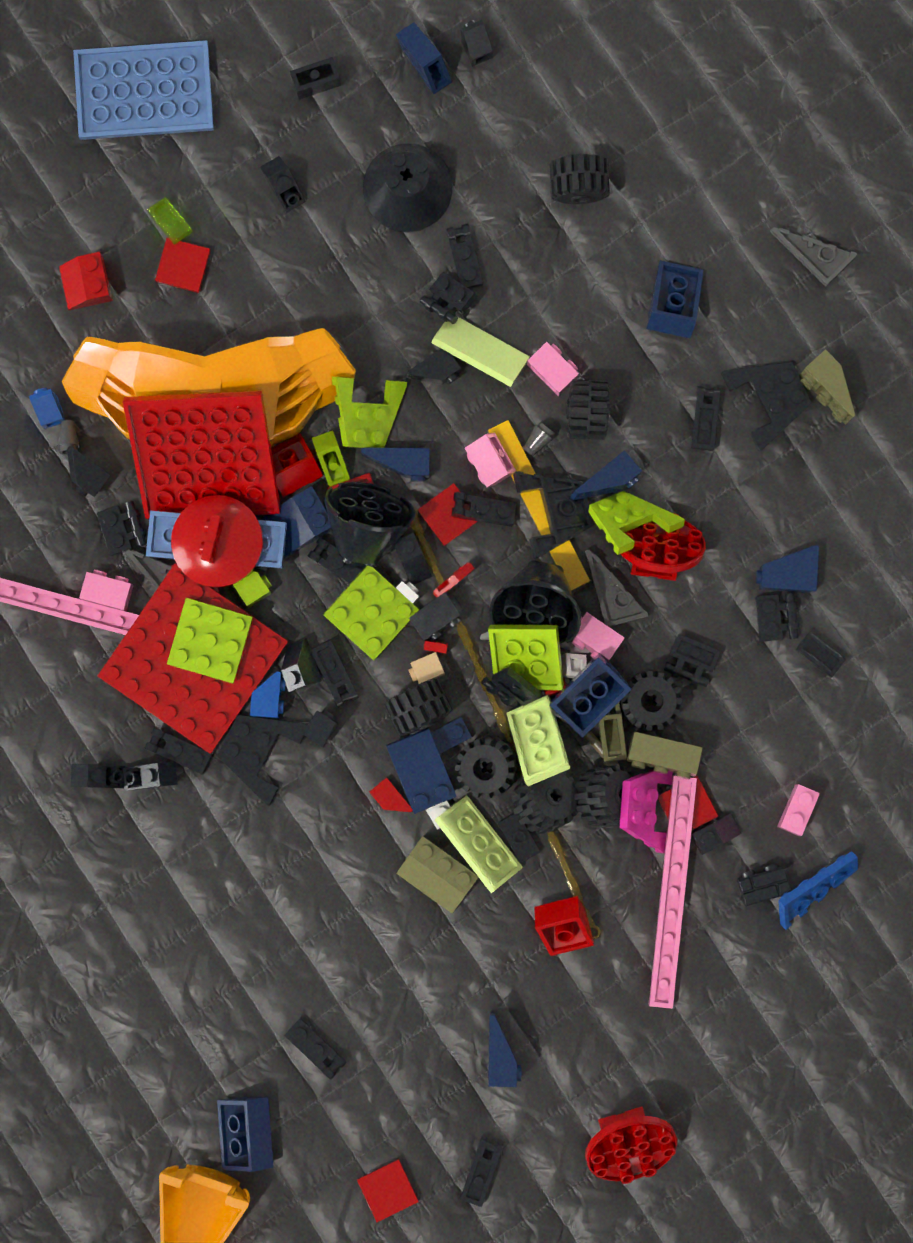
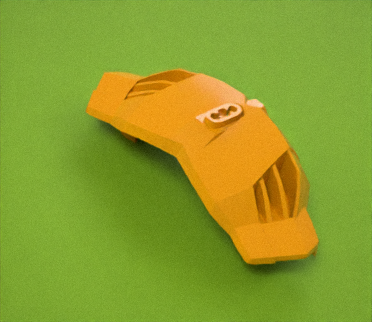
M325 328L305 332L294 337H268L208 356L196 355L143 342L116 343L105 339L86 337L74 354V360L68 368L62 384L74 404L109 418L129 440L122 402L124 397L262 391L272 448L275 444L298 435L315 410L335 401L334 396L337 395L336 386L332 385V376L354 378L356 370L340 350L341 346Z

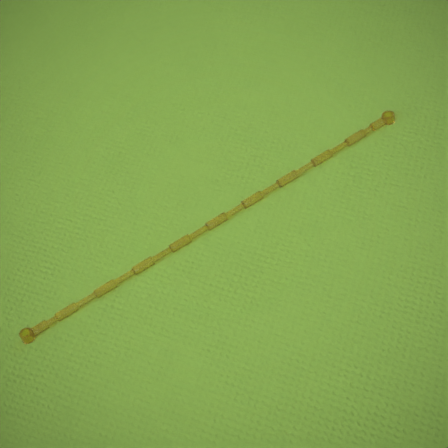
M414 507L416 516L411 526L415 535L419 537L422 544L421 549L440 585L444 581L436 565L438 563L430 544L426 542L423 535L424 530L417 517L418 511ZM461 622L457 625V631L465 650L469 652L476 668L475 673L481 684L483 678L487 677L484 668L480 666L473 650L474 645L465 625L463 626ZM481 684L492 705L493 714L501 733H504L507 742L513 746L511 748L513 753L517 752L502 710L499 709L494 696ZM520 766V770L518 772L523 777L522 769ZM553 831L547 832L549 836L548 841L566 875V882L573 897L578 896L586 910L590 929L596 928L598 931L597 935L593 937V939H597L600 936V929L595 925L589 910L584 905L582 900L584 898L575 877L573 878L558 838L556 835L554 836Z

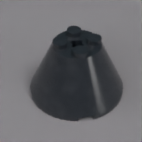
M416 144L395 145L379 153L368 166L363 180L364 200L372 216L383 226L405 233L421 231L433 223L435 224L449 207L452 197L451 175L444 161L432 150Z
M343 482L339 483L338 488L333 489L330 487L325 495V505L336 548L342 556V561L347 564H354L356 562L371 567L377 566L378 561L413 524L416 516L413 505L403 496L399 499L390 494V489L371 483Z
M536 560L530 561L528 566L496 592L492 598L489 610L493 625H558L560 644L564 642L569 643L576 637L582 621L581 611L564 575V569L559 565Z

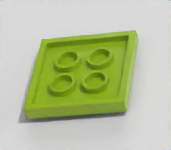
M367 565L322 615L374 661L410 621L409 618L417 613L419 609L379 572Z
M186 598L167 664L234 683L253 617Z
M558 625L489 626L488 633L493 674L510 667L539 690H563L564 681Z

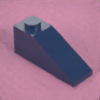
M361 448L362 456L405 478H411V482H425V479H429V448Z
M624 450L577 488L570 498L578 500L618 492L626 486L630 489L639 481L637 477L642 470Z

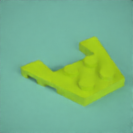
M332 376V385L336 386L337 395L334 396L335 403L339 405L340 410L338 421L342 445L357 448H384L407 387V382L386 380L383 404L352 402L354 378Z
M625 491L604 498L589 506L591 517L599 529L604 530L606 533L605 538L608 543L614 545L613 550L617 555L634 547L635 541L624 532L654 521L662 529L670 533L684 527L685 522L684 518Z

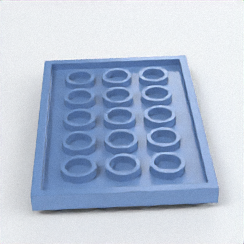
M208 41L73 50L78 134L80 140L214 130Z

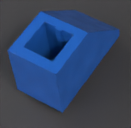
M37 389L33 395L29 396L40 425L44 429L59 425L62 421H65L59 398L51 389Z
M275 672L252 692L251 717L279 719V714L284 713V700H281V691L286 690V684L282 677V672Z

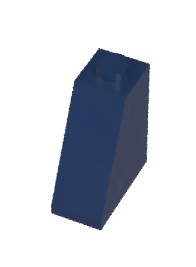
M415 22L396 34L401 49L433 94L452 83L441 53Z
M814 545L763 564L760 570L756 571V584H759V590L816 592L819 546Z

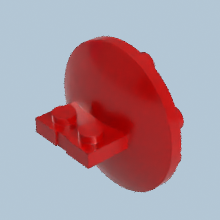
M213 495L194 501L181 512L172 530L171 548L177 565L187 577L201 585L226 587L243 580L256 567L262 554L263 533L257 517L245 504L228 496Z
M650 521L624 532L635 542L633 549L621 553V556L632 563L631 575L658 577V579L676 581L677 572L691 569L701 562L705 553L706 543L702 532L687 521L684 522V527L670 533L666 532L654 521Z
M638 1107L625 1111V1113L598 1119L601 1130L588 1143L585 1159L589 1170L596 1177L628 1184L634 1179L654 1176L657 1170L663 1167L676 1153L677 1136L674 1128L667 1121L657 1117L645 1116L643 1107Z

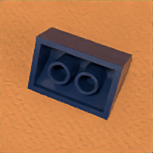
M599 653L551 700L550 706L583 738L632 688L620 673Z
M268 1097L217 1100L222 1170L254 1172L273 1168Z

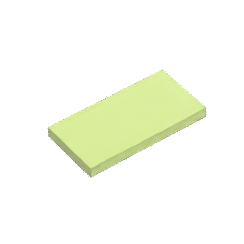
M459 317L455 324L444 322L432 340L434 345L510 387L530 357Z
M548 695L506 713L524 781L527 786L570 769L554 709L550 706L551 699Z
M467 795L435 819V822L491 893L523 868Z

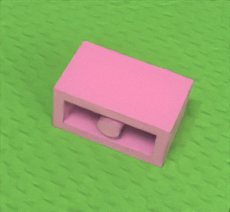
M546 342L527 360V365L559 396L570 386L573 379L578 378V368L572 361H566L561 356L562 352L556 345H550Z
M495 433L485 434L465 447L468 460L475 466L478 471L479 480L486 487L497 485L517 472Z
M94 570L93 573L86 572L79 597L81 600L127 611L133 590V585L128 583V578L116 576L115 579L106 577L107 573Z
M586 612L582 618L580 630L573 639L572 644L580 650L584 648L592 653L591 657L593 659L600 653L609 662L624 640V637Z
M796 784L777 827L797 836H802L820 793Z

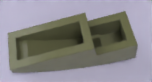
M618 702L598 722L604 762L627 759L622 715Z

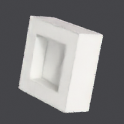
M401 582L396 587L412 604L419 600L417 595L419 590L410 582L407 584Z
M571 653L562 655L564 678H574L587 665L586 655Z
M447 801L426 810L437 830L440 827L435 822V819L450 808Z

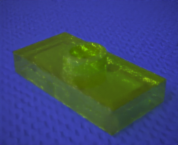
M166 197L147 209L149 215L174 245L192 233L191 227Z

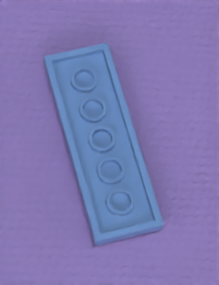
M150 511L146 548L147 557L174 559L171 548V536L174 524L181 513ZM258 520L263 533V549L256 566L283 569L287 523Z

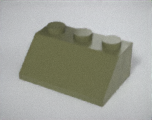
M634 732L630 738L627 761L632 762L631 766L636 768L654 767L655 772L667 774L668 771L677 773L676 776L679 778L690 779L691 776L695 777L697 775L703 747Z
M422 836L396 873L450 913L455 911L478 879L477 874L424 836Z

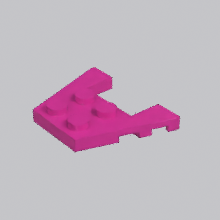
M652 768L645 774H638L623 781L620 828L634 838L644 841V844L648 847H653L657 853H665L667 833L654 832L657 820L655 814L656 801L658 799L657 784L672 785L673 772L668 771L667 774L655 772L654 768Z

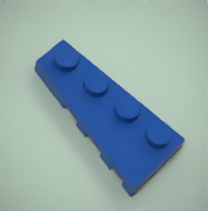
M852 851L842 855L830 866L820 869L809 880L802 881L791 892L784 893L778 900L781 926L787 930L792 926L790 921L797 915L800 917L808 912V906L812 902H820L824 899L831 886L837 888L858 870V857Z

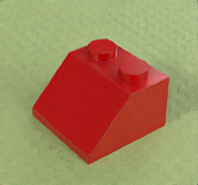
M100 252L77 256L59 266L68 310L113 301L104 258Z
M301 433L271 448L276 483L283 497L323 477Z
M578 896L534 907L535 929L550 956L594 946L586 910Z

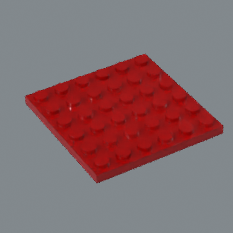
M262 391L131 396L123 398L122 402L145 519L150 518V511L181 513L194 501L213 495L234 498L245 504L255 515L280 514L279 495Z
M175 563L104 665L98 677L211 754L289 641L253 617L234 683L168 665V658L186 598L252 616L213 588L201 585L187 577L177 563Z

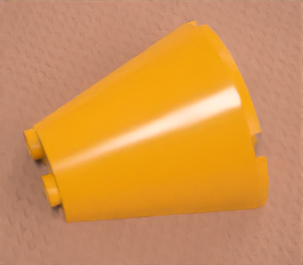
M187 1164L185 1169H178L179 1166L174 1165L162 1170L159 1176L161 1243H224L248 1208L250 1202L248 1190H242L239 1187L240 1182L233 1177L204 1166Z

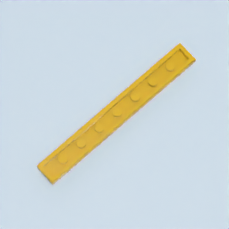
M509 420L488 430L489 434H496L516 471L529 475L536 474ZM540 490L520 493L540 535L551 534ZM570 540L550 551L555 564L564 569V575L571 590L590 582Z

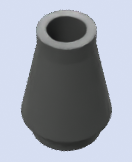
M72 420L61 422L57 448L60 449V454L68 455L67 449L69 446L77 451L80 448L75 422Z
M540 422L538 426H534L523 449L534 456L537 451L553 439L551 437L554 435V432Z

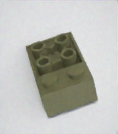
M825 349L805 367L800 374L801 382L808 390L812 389L817 394L816 398L823 406H828L833 411L832 415L838 422H843L846 425L855 416L842 366Z

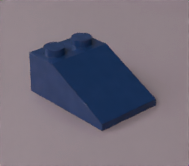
M659 261L646 329L691 338L697 321L704 270Z
M312 486L280 505V514H267L260 519L287 523L284 558L332 531L328 513Z
M429 728L386 745L414 814L457 797Z
M490 1012L488 1087H517V1081H521L522 1067L517 1065L514 1053L495 1013Z

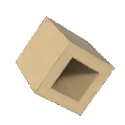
M436 652L411 662L412 668L408 669L413 682L418 680L419 684L445 675Z

